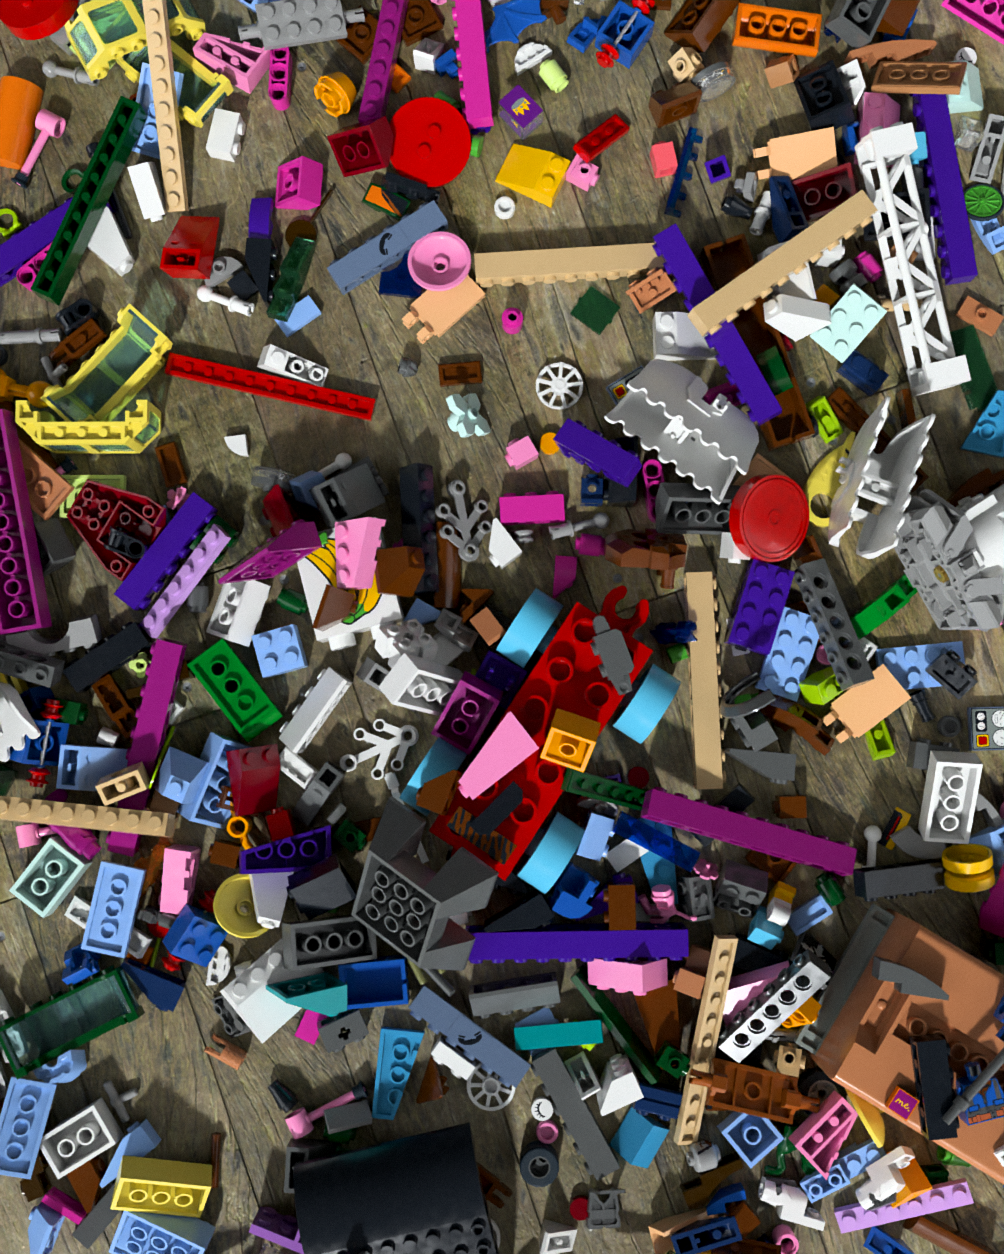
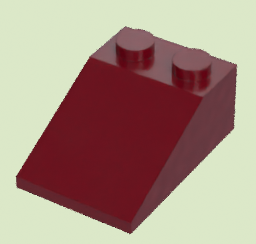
M851 162L791 181L807 222L821 219L860 191L856 168Z
M279 484L274 485L262 501L264 505L262 512L266 520L270 519L272 524L270 532L273 537L279 535V531L290 528L292 526L291 523L300 519L290 495Z
M270 744L226 751L235 817L275 809L280 774L278 745Z

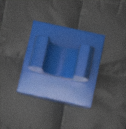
M451 48L435 60L436 72L440 77L447 73L451 79H454L458 76L457 55Z

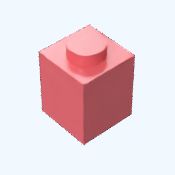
M660 141L652 145L650 159L654 177L660 178L674 175L678 163L673 141Z

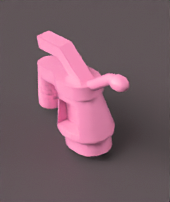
M655 885L652 887L651 898L655 905L650 904L645 894L638 897L647 915H659L651 916V923L664 924L675 914L687 920H697L695 915L688 916L676 910L674 891L671 890L670 885Z

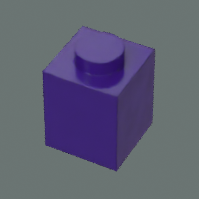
M725 155L704 163L711 185L731 177Z

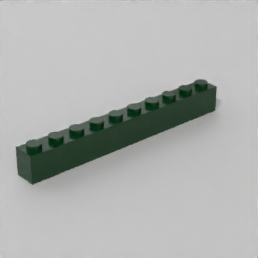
M120 96L30 289L41 299L58 306L60 305L147 118V114L140 103Z

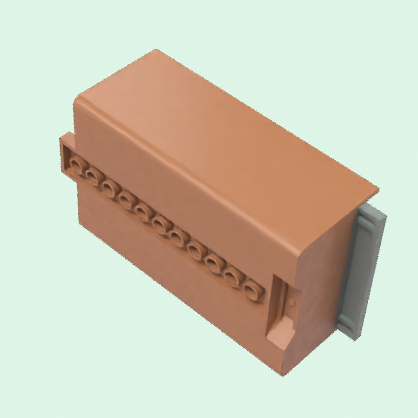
M872 903L834 968L828 987L821 991L816 1000L822 1005L818 1012L817 1020L812 1024L802 1025L793 1041L806 1049L810 1057L831 1080L923 1135L920 1128L918 1104L907 1121L885 1107L886 1101L897 1085L917 1098L909 1036L937 1033L948 1042L950 1047L948 1064L953 1071L951 1088L957 1096L956 1079L967 1076L964 1065L968 1062H979L982 1072L1004 1047V1042L996 1036L1004 1024L994 1017V1012L1004 995V975L921 924L890 908L885 911ZM874 956L890 959L917 971L949 995V1001L903 994L894 989V982L876 979L871 975ZM1003 1064L994 1076L1004 1093ZM958 1115L960 1125L959 1129H957L958 1138L931 1140L1004 1185V1167L994 1155V1150L1004 1145V1117L968 1126Z

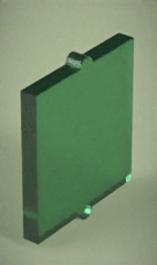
M590 286L583 297L578 299V303L570 315L600 336L606 326L612 323V319L620 307Z

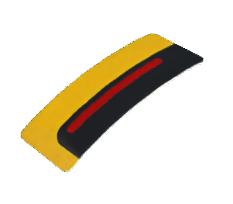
M896 807L882 832L881 839L877 842L892 850L895 843L889 835L905 827L911 814Z

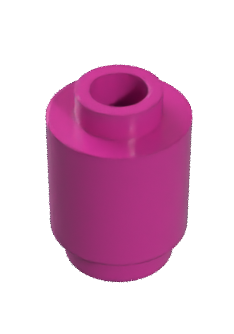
M864 251L853 260L858 267L857 272L863 273L871 284L882 276L880 272L883 268L871 253L869 254L867 251Z
M513 307L506 309L502 314L503 330L508 334L520 332L523 326L521 311Z
M581 533L580 537H576L575 549L578 550V554L599 557V555H604L605 538H602L600 535Z

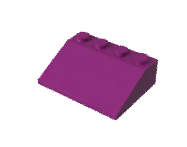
M294 521L291 523L292 526L290 528L279 531L278 536L269 538L266 544L256 547L253 553L218 580L219 584L273 578L322 547L315 522Z

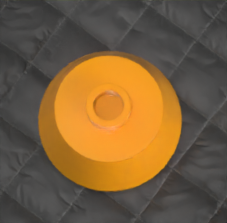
M342 72L321 76L318 84L314 87L316 99L321 98L327 107L325 111L334 117L347 114L357 95L354 84Z

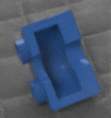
M82 943L66 951L64 963L67 968L63 969L62 980L67 985L70 983L74 985L99 972L98 959L101 958V954L81 949Z

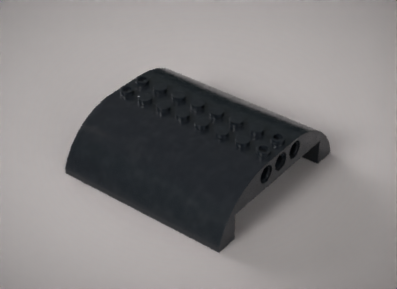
M470 1122L294 1164L295 1207L304 1254H500L475 1158V1141Z

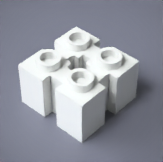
M415 618L401 622L400 626L391 624L379 627L374 648L382 658H389L388 665L392 669L403 653L435 662L439 645L430 634L424 633L425 628Z

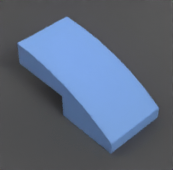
M997 218L989 221L970 219L981 241L992 255L1004 249V226L1000 227Z

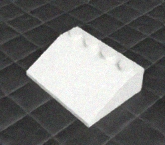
M281 938L220 992L260 1042L264 1043L302 1009L301 1007L284 1002L266 990V985L324 971L321 967L297 971L284 969L283 941Z

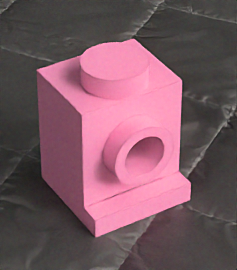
M576 154L566 172V181L588 192L591 185L595 186L600 177L598 174L599 167L590 162L587 164Z

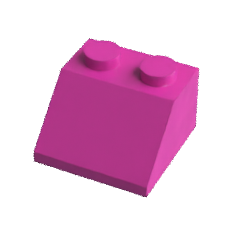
M301 156L278 166L275 207L279 209L310 210L320 206L323 164Z

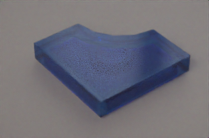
M404 254L402 262L396 268L381 272L379 295L415 299L421 296L422 287L413 280L408 269L409 254Z

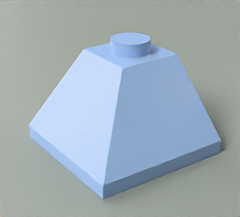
M169 746L153 788L161 795L176 802L192 804L209 762Z
M41 1202L38 1206L33 1207L28 1218L31 1220L28 1227L30 1254H50L65 1219V1216Z

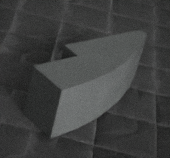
M874 956L871 975L876 979L894 982V989L903 994L949 1001V995L922 974L898 962Z

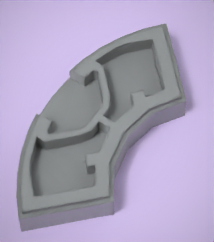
M909 825L889 835L891 840L901 850L917 858L942 857V852L947 848L944 842L924 841L922 836L915 833Z

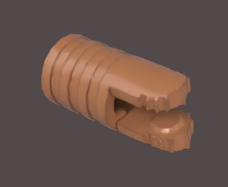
M214 1033L211 1037L213 1041L225 1046L222 1053L220 1054L208 1046L205 1047L204 1052L238 1070L248 1052Z

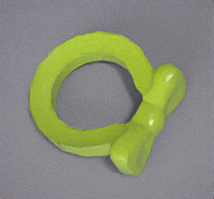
M5 208L0 210V216L3 214L12 215L13 226L9 229L0 227V233L8 239L17 230L23 228V224L19 222V218L14 211Z

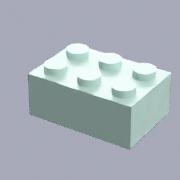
M854 283L830 311L832 323L812 333L810 337L843 363L888 310Z
M60 836L51 837L9 891L41 917H47L54 913L93 861L88 860L84 855H79L71 849Z

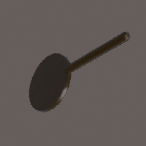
M329 190L309 221L296 220L287 227L285 239L290 248L298 252H304L313 247L317 234L312 223L333 194V190Z

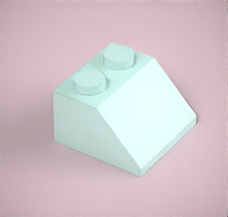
M966 60L950 61L967 62V70L960 95L946 94L949 114L983 110L979 68Z

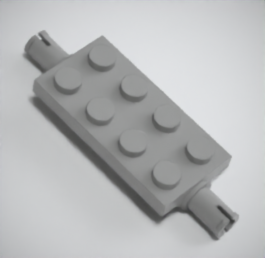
M280 0L255 4L258 20L256 24L237 27L240 41L252 38L262 39L264 51L347 38V24L365 22L362 7L344 10L340 0Z

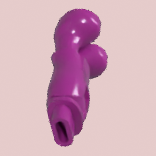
M58 789L49 794L44 800L66 802L68 794L64 789ZM49 825L51 830L56 832L71 849L79 855H84L88 860L92 859L102 848L97 843L98 839L94 836L91 829Z

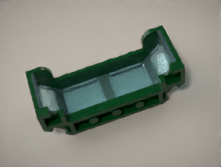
M112 965L88 977L89 981L84 984L81 981L74 985L72 984L68 987L70 991L63 994L60 990L49 996L50 1001L43 1004L41 1000L29 1006L30 1011L17 1018H14L13 1015L0 1022L2 1025L0 1027V1044L17 1080L65 1052L73 1050L120 1025H124L127 1022L130 1023L145 1013L142 1005L139 1006L121 966L115 968Z

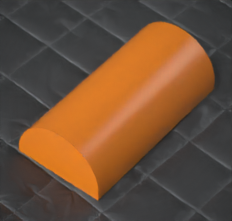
M739 3L733 26L731 46L785 54L794 53V55L815 58L819 46L822 14Z
M3 76L0 80V166L21 170L31 152L36 129L35 120L40 111L44 92L34 83L15 76Z

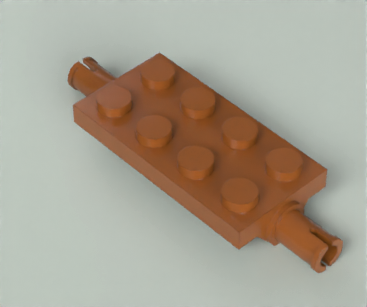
M718 1058L711 1059L710 1073L691 1069L689 1075L698 1077H689L690 1084L707 1087L705 1105L787 1124H793L796 1110L803 1109L818 1113L820 1109L818 1106L811 1105H820L819 1098L805 1096L798 1091V1077Z

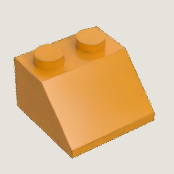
M557 708L540 758L584 773L595 747L601 723Z

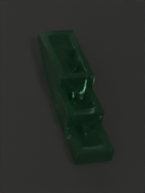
M300 237L295 238L279 268L281 275L273 289L275 296L266 311L268 318L284 322L288 321L304 285L315 250V241Z

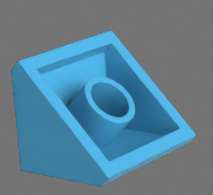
M631 1106L612 1138L610 1146L629 1164L648 1169L670 1129L649 1116L638 1114L636 1109H633V1106Z

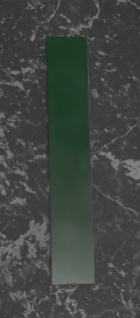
M567 767L561 790L639 811H642L645 793L648 791L644 788L587 772L583 773Z
M583 965L578 967L571 976V981L651 1085L658 1082L663 1069L661 1070L655 1064L653 1056L605 993L597 989L596 985L588 984V971Z

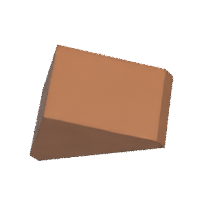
M487 607L470 619L472 625L489 646L506 633Z

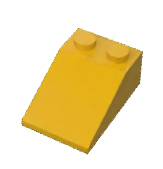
M513 143L495 182L552 208L566 180V172L571 161L550 151Z

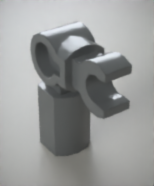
M146 905L145 909H140L137 919H142L150 924H157L159 922V926L170 929L178 916L172 913H162L160 908Z

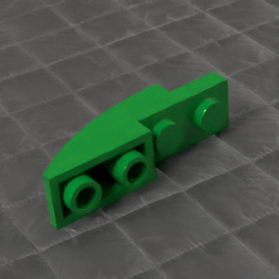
M902 574L875 599L870 600L850 617L858 640L893 616L918 592L916 587H912L906 574Z

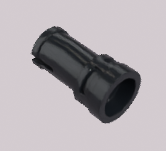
M920 689L909 694L911 697L909 700L915 706L922 723L933 720L935 715L927 702L928 698L926 697L925 690Z

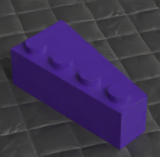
M568 418L553 438L562 454L567 458L572 456L581 465L586 463L597 473L603 470V474L607 478L628 488L642 468L639 455L632 450H623L622 446L612 439L609 442L597 430L590 431L586 429L587 426L581 421L576 420L574 422Z
M331 825L239 851V874L298 872L330 857Z

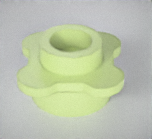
M141 652L135 660L129 662V668L134 669L138 678H144L146 676V667L148 663H151V660L147 658L146 653Z

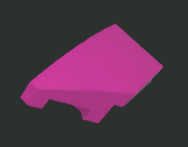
M556 555L552 598H557L566 588L569 589L573 585V581L576 579L577 557Z

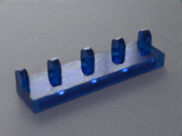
M689 127L664 214L680 218L682 213L675 209L677 199L685 200L687 196L685 193L680 192L683 179L687 181L692 179V174L685 172L688 161H697L698 158L697 154L691 152L693 144H701L703 141V137L696 135L698 129Z
M622 810L612 829L614 833L689 872L693 870L701 854L697 849L684 844Z

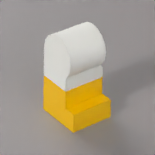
M781 881L776 883L769 893L766 919L782 927L787 924L791 915L792 900L796 895L797 888Z

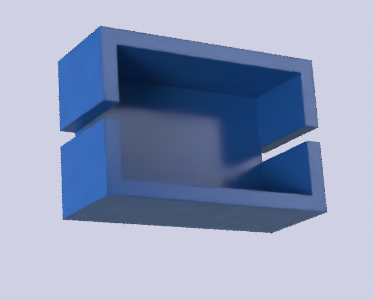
M404 955L379 956L377 959L338 965L339 980L344 983L347 981V1010L409 1003L407 958Z

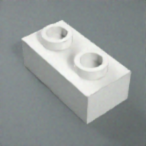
M442 1036L432 1047L431 1054L434 1061L440 1065L445 1064L451 1069L450 1072L459 1079L463 1077L467 1080L476 1068L475 1060H470L463 1054V1051L457 1047L454 1048Z

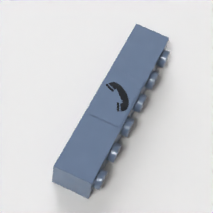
M434 200L430 203L425 202L414 213L404 215L400 222L384 228L383 232L378 236L368 238L365 244L359 248L354 247L343 258L333 260L329 267H327L329 275L342 295H345L408 255L417 240L432 232L446 231L448 229V221Z
M424 984L408 1006L411 1009L410 1015L418 1021L423 1018L429 1023L427 1027L437 1035L439 1032L447 1036L446 1042L454 1048L459 1045L464 1049L463 1054L470 1060L478 1059L482 1062L480 1066L489 1074H492L494 1071L500 1076L498 1080L508 1088L510 1085L516 1088L531 1066L529 1062Z

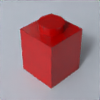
M283 806L272 809V814L266 816L272 841L297 834L293 816L290 814L291 809L284 810Z

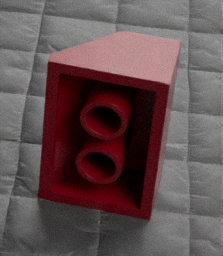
M386 115L343 127L327 136L343 177L389 166L394 136Z

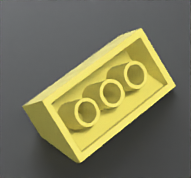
M123 1155L117 1173L110 1209L200 1218L211 1189L212 1165Z

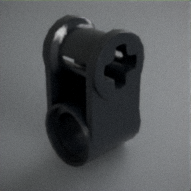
M81 298L67 308L60 310L55 315V318L58 322H61L66 336H69L89 319L93 318L97 321L100 311L92 302ZM90 307L89 312L84 315L85 309Z
M110 525L109 530L111 532L108 541L104 542L103 545L104 548L135 559L143 556L149 549V542L145 537L115 525ZM133 542H138L142 546L141 552L134 550Z

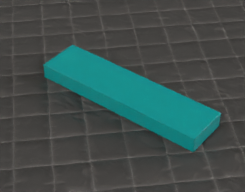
M602 1020L514 1028L516 1051L604 1043Z

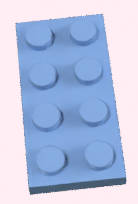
M142 62L136 102L141 104L147 114V118L132 151L160 159L150 65ZM174 71L177 104L179 106L184 74Z
M784 606L771 652L765 656L759 673L761 679L756 682L755 688L764 691L770 689L772 694L797 702L801 692L799 683L806 677L819 639L816 627L811 620V615Z
M963 642L876 649V668L884 664L904 690L940 687L942 685L925 671V668L941 654V650L944 647L948 651L951 649L960 656V661L965 664Z
M106 860L101 861L81 949L120 958L127 956L146 869Z
M15 1076L11 1077L0 1114V1175L31 1180L57 1084H49L26 1078L17 1080Z

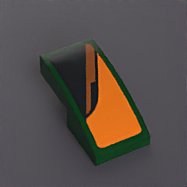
M370 183L361 202L379 213L382 211L400 222L411 201L397 193L387 191L382 186Z

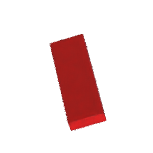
M615 113L574 144L573 150L588 164L627 134L630 127Z

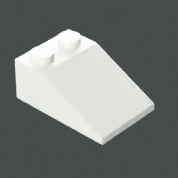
M677 311L655 312L652 320L654 359L666 361L715 360L717 353L714 347L711 349L708 347L704 339L705 336L702 337L687 315L689 313Z

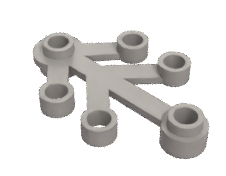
M454 480L447 485L446 490L448 495L455 499L458 518L450 512V507L447 504L443 503L437 506L435 510L436 515L444 518L451 524L441 527L439 533L442 538L448 539L459 548L458 554L461 559L471 562L479 556L478 545L485 534L492 530L491 523L485 520L478 524V531L471 539L470 530L479 516L488 510V504L485 500L475 502L474 509L467 518L463 498L466 490L465 484L460 480ZM456 485L459 486L460 491L456 489ZM479 504L483 506V510L479 508ZM441 507L444 508L445 514L441 512ZM483 524L487 527L486 531L483 529ZM452 526L461 532L462 539L454 534ZM445 528L448 529L449 535L445 533ZM468 547L471 549L472 554L468 552Z

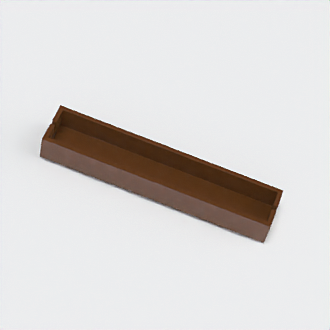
M744 233L726 239L724 244L722 241L704 246L700 254L707 278L715 292L755 265ZM760 296L755 300L756 304L747 311L744 308L738 312L739 316L732 322L762 375L763 372L756 355L776 346L794 386L775 396L782 408V413L760 425L768 450L771 452L786 447L790 443L792 445L807 440L815 434L779 330L765 322L763 303L767 302L768 299L767 297L762 299Z

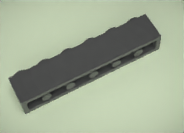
M557 1047L546 1048L532 1056L530 1067L536 1077L540 1076L542 1079L541 1087L545 1095H550L554 1101L551 1105L556 1115L562 1116L564 1120L562 1125L568 1136L572 1134L575 1140L573 1146L577 1154L584 1156L586 1160L584 1166L590 1176L593 1174L598 1181L619 1169V1161L586 1100L581 1099Z

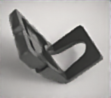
M611 1187L610 1190L589 1189L586 1210L588 1212L586 1227L589 1230L602 1229L603 1227L619 1228L621 1226L618 1211H620L618 1194L626 1193L625 1189L619 1187ZM597 1194H609L603 1203L597 1196Z

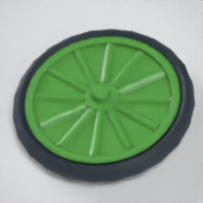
M974 184L963 191L967 215L972 220L989 221L998 217L1004 210V195L998 188L992 185Z

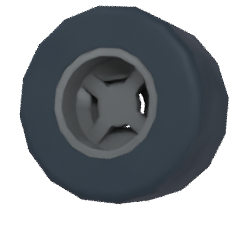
M533 1141L523 1148L519 1157L520 1173L523 1179L534 1187H545L551 1184L559 1172V1160L556 1150L550 1144H544L541 1141Z

